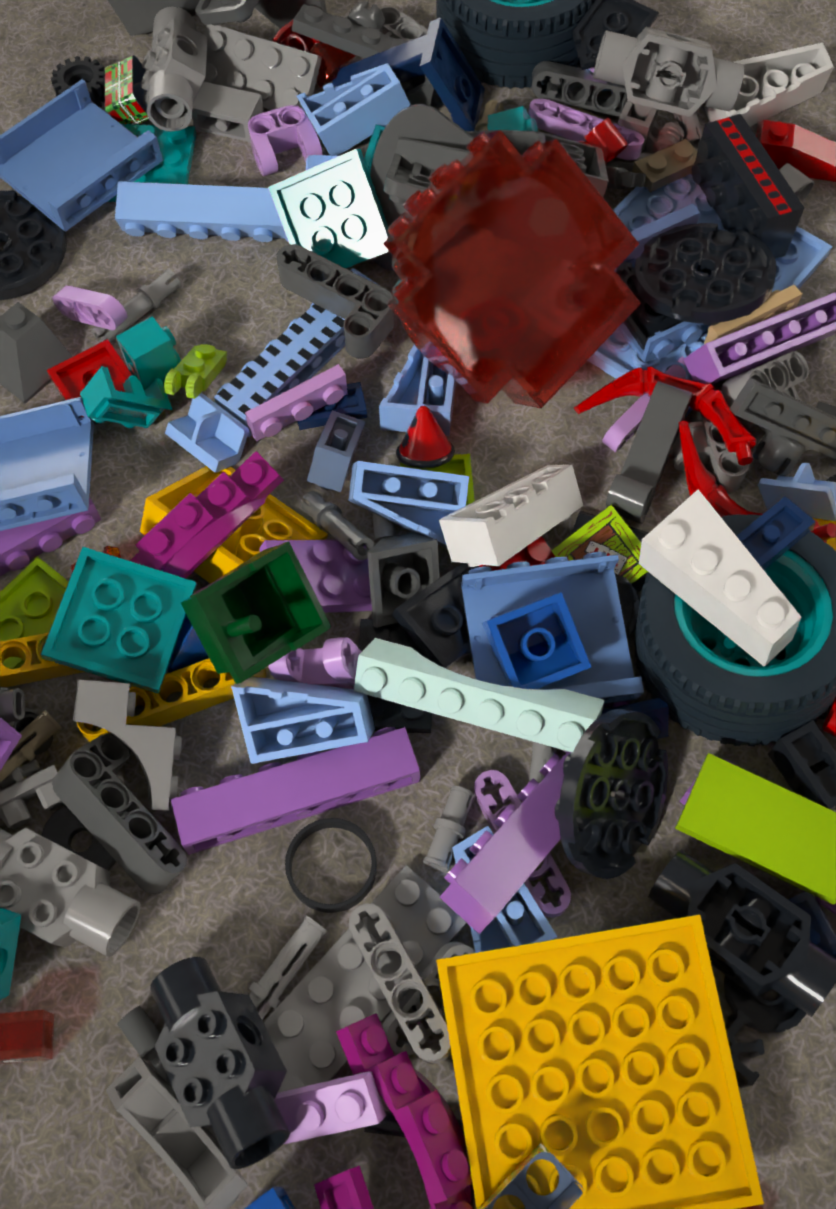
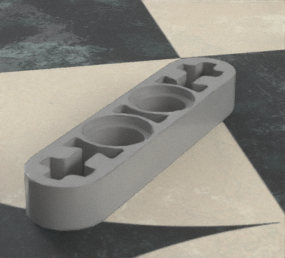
M366 903L358 906L349 918L350 932L409 1043L423 1061L432 1064L445 1061L451 1054L447 1023L384 911L375 904ZM369 915L373 920L380 918L376 922L375 928L383 942L376 945L366 930L359 932L364 926L362 919L365 916ZM389 935H391V940L384 941ZM369 947H374L371 952L368 951ZM387 951H395L401 955V966L393 974H384L380 972L378 967L381 955ZM416 989L423 996L421 1008L412 1014L401 1011L399 1006L401 994L406 990ZM431 1011L434 1013V1018L426 1019L430 1029L436 1035L442 1032L444 1034V1037L439 1041L441 1050L436 1053L430 1048L422 1050L421 1045L427 1040L419 1025L413 1031L409 1027L410 1024H415L425 1019Z

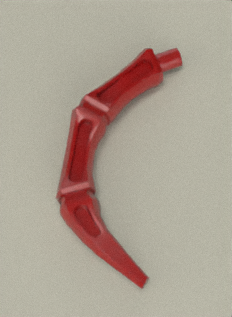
M651 366L647 367V370L637 368L613 380L574 407L576 413L581 414L619 397L628 395L640 397L643 394H648V397H651L655 385L659 381L692 392L693 396L690 407L695 411H700L704 418L713 423L721 434L728 452H736L738 464L745 466L753 462L751 449L756 445V438L730 410V406L721 391H715L711 383L704 384L677 378Z
M688 421L678 422L684 469L690 496L699 489L720 517L736 514L762 515V513L750 512L741 507L729 497L723 485H717L716 477L706 470L699 457ZM815 520L812 533L826 543L827 540L836 537L835 524L829 523L820 526L817 520Z

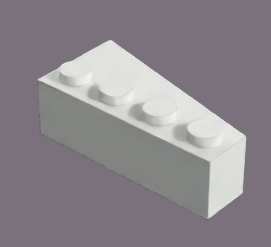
M823 42L734 61L735 63L744 64V76L733 108L730 112L704 106L710 122L741 114L751 127L757 124L758 121L766 120L822 93L834 66Z
M547 465L439 519L451 561L468 563L470 567L480 565L500 566L554 526L569 519L571 514L583 507L573 466Z
M699 489L642 539L639 564L765 667L792 641L801 616Z

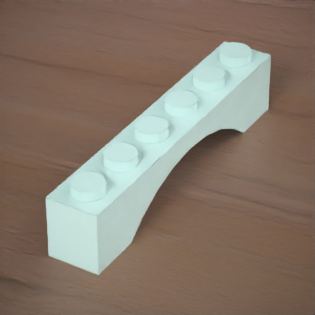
M374 638L358 655L354 691L572 753L587 728L602 714L605 701L566 689H523L479 681L443 668L423 657L411 647Z

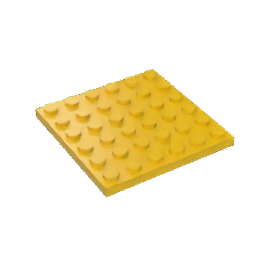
M700 915L437 959L477 1209L540 1143L561 1162L581 1185L579 1188L583 1194L569 1209H738L764 1204ZM536 1160L527 1169L526 1182L530 1190L535 1194L541 1196L549 1195L558 1186L559 1173L556 1166L550 1161ZM503 1195L496 1200L493 1209H525V1206L518 1197Z

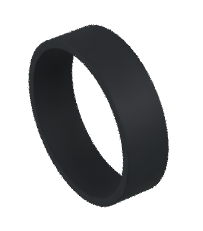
M325 818L308 824L295 835L287 850L285 871L294 894L302 903L320 912L336 913L354 907L367 896L376 878L377 861L373 844L360 827L344 819ZM326 828H341L357 835L367 846L372 861L370 875L363 888L350 899L335 904H323L309 899L299 891L292 877L293 857L299 845L312 833Z

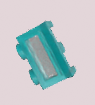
M103 366L100 367L80 393L87 416L97 423L110 421L121 423L127 428H134L135 426L148 428L164 409L173 410L169 398L164 391L161 379L155 378L144 391L141 381L131 375L123 384L125 392L117 391L108 368Z

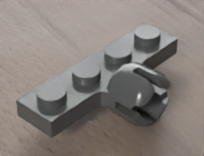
M368 1L358 2L354 5L347 17H337L322 11L319 7L303 4L293 19L292 31L362 58L370 57L407 42L403 39H395L381 33L383 30L382 26L385 23L384 15L376 4H373L370 10L367 9Z
M753 378L748 379L730 407V410L736 416L766 429V433L753 451V457L759 460V464L770 472H776L779 469L777 474L786 476L791 473L803 453L808 449L815 450L836 460L835 416Z

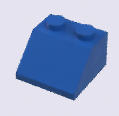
M562 592L482 623L495 658L510 687L538 689L592 668Z

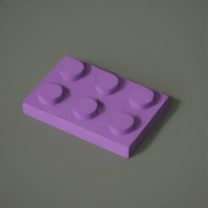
M265 540L260 546L259 550L261 552L273 546L290 542L324 613L372 611L368 558L357 560L337 540Z

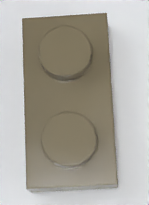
M684 139L635 161L632 172L645 173V187L649 192H652L691 174L698 151L687 139Z

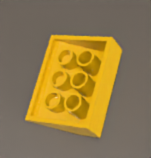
M205 466L147 497L140 533L146 535L190 492L197 497L222 472L230 476L235 469L228 467L215 473ZM269 494L266 497L265 503L199 565L194 572L211 584L260 552L259 548L265 540H326L328 534Z

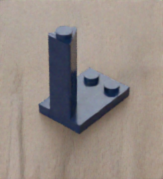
M441 17L430 21L426 35L339 68L337 78H334L332 81L334 87L351 82V76L387 63L400 84L426 75L451 113L453 122L465 131H474L479 121L485 88Z

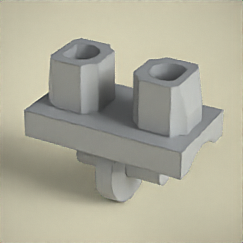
M35 759L25 765L21 764L1 782L2 788L16 782V784L0 791V817L10 829H17L32 820L25 801L37 795L44 810L47 812L64 805L54 792L52 786L53 779L59 771L55 765L28 777L41 770Z

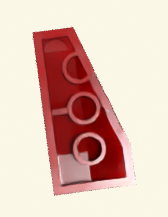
M769 120L758 121L756 137L779 170L789 163L809 178L836 182V142L796 124Z

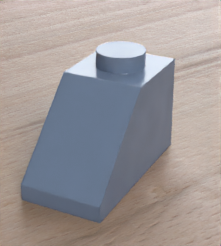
M332 410L316 445L307 478L308 482L317 484L324 489L342 491L366 421Z

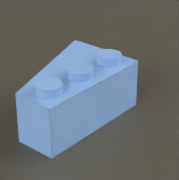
M388 63L351 76V82L334 87L333 83L324 85L323 92L308 97L306 93L296 95L328 153L332 156H339L371 136L376 124L385 127L398 112L411 106L398 78Z
M425 324L408 354L405 366L401 373H397L393 387L379 405L380 430L407 432L417 409L420 406H427L445 435L450 436L460 355L461 325Z
M357 461L352 467L348 501L412 532L437 539L438 545L447 548L439 519L466 506L469 476Z
M252 676L242 683L231 686L251 764L368 742L375 730L368 696L356 692L354 689Z
M489 826L452 847L455 864L461 858L467 863L474 858L475 855L469 849L486 830L491 835H494ZM524 883L480 934L470 926L476 953L557 939V935Z

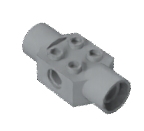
M177 7L163 8L154 18L152 51L149 50L144 58L142 68L146 70L141 82V88L144 89L143 103L147 105V114L150 121L156 127L171 132L182 130L190 124L193 103L206 77L207 36L196 31V23L190 13Z
M645 27L636 38L606 30L597 55L593 78L625 86L627 99L630 103L691 117L701 105L730 112L741 88L744 64L713 57V52L708 42Z
M27 828L22 829L14 836L0 829V907L22 914L20 927L51 944L67 948L78 940L107 957L113 956L131 934L140 913V903L111 888V872Z

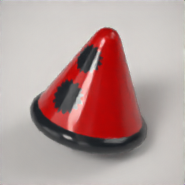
M420 406L401 444L397 447L396 457L401 463L412 468L429 469L440 467L452 460L455 455V448L446 437L431 410L427 406Z

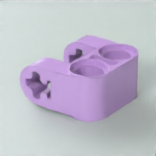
M289 105L257 114L248 122L252 152L263 177L278 172L275 156L277 153L299 147L305 161L309 155H323L321 144L313 125L304 110L298 106Z
M348 637L330 638L324 642L323 648L305 650L299 648L289 652L270 664L269 670L276 680L354 689L358 655L362 651Z

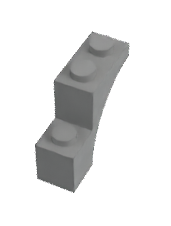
M77 680L73 721L96 725L122 740L136 756L143 770L148 791V807L152 810H169V800L171 801V799L177 797L178 777L172 776L173 760H179L181 754V736H175L176 728L126 724L127 716H134L136 692H129L130 683Z
M139 1056L106 1089L116 1111L133 1126L162 1158L188 1191L199 1209H229L236 1202L239 1194L248 1186L247 1182L238 1169L230 1168L218 1139L206 1127L189 1126L173 1088Z

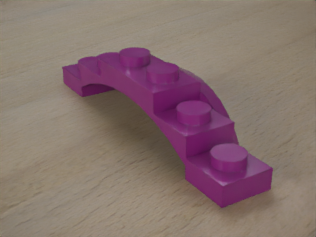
M255 451L230 476L222 472L197 497L190 492L135 545L139 552L130 561L186 579L265 503L266 497L284 479Z
M377 1013L336 1031L353 1075L360 1072H372L378 1093L393 1113L405 1134L423 1178L430 1209H473L474 1189L466 1140L453 1111L444 1097L427 1078L413 1068L406 1050L394 1055Z

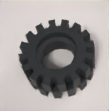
M80 56L75 57L73 62L68 58L64 60L65 66L59 63L57 65L58 71L53 70V77H51L56 97L83 79L88 83L86 86L91 101L101 108V101L105 103L104 66L99 64V61L96 59L91 62L90 57L86 56L84 61H81Z

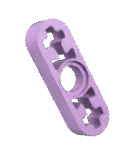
M66 285L53 296V302L57 309L73 321L115 330L127 319L124 307L118 300L108 294Z

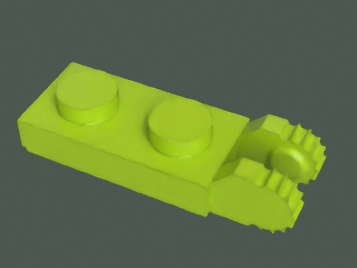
M208 344L194 346L181 362L167 373L164 382L165 393L174 395L181 387H184L186 397L196 399L202 391H206L225 367L227 351L217 350L214 346Z

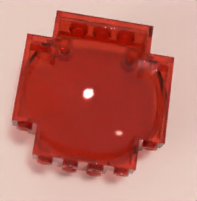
M501 130L486 134L483 131L468 144L466 148L470 153L461 162L456 159L448 166L444 163L431 174L428 179L432 184L422 193L418 190L412 194L403 204L406 211L387 229L390 236L382 244L393 255L392 268L400 278L392 288L394 298L387 305L400 318L405 331L418 350L435 366L452 375L474 401L488 404L502 389L513 403L541 409L641 304L614 271L639 243L557 139L541 143L539 140L521 156Z

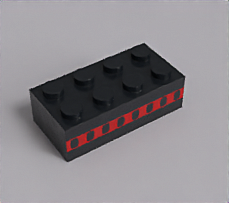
M741 114L706 123L698 144L695 163L691 170L693 181L702 189L709 206L714 208L726 231L735 233L737 229L744 230L764 242L773 253L775 259L785 256L803 213L804 206Z

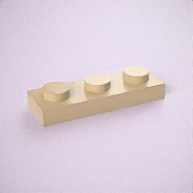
M795 285L782 291H773L769 298L750 315L709 326L704 344L797 308L802 292Z

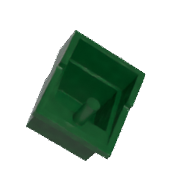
M289 541L259 552L181 602L217 674L230 672L235 684L242 683L289 652L299 649L331 628Z

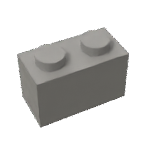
M203 82L192 108L195 130L251 142L248 122L253 116L264 113L262 96L253 92Z

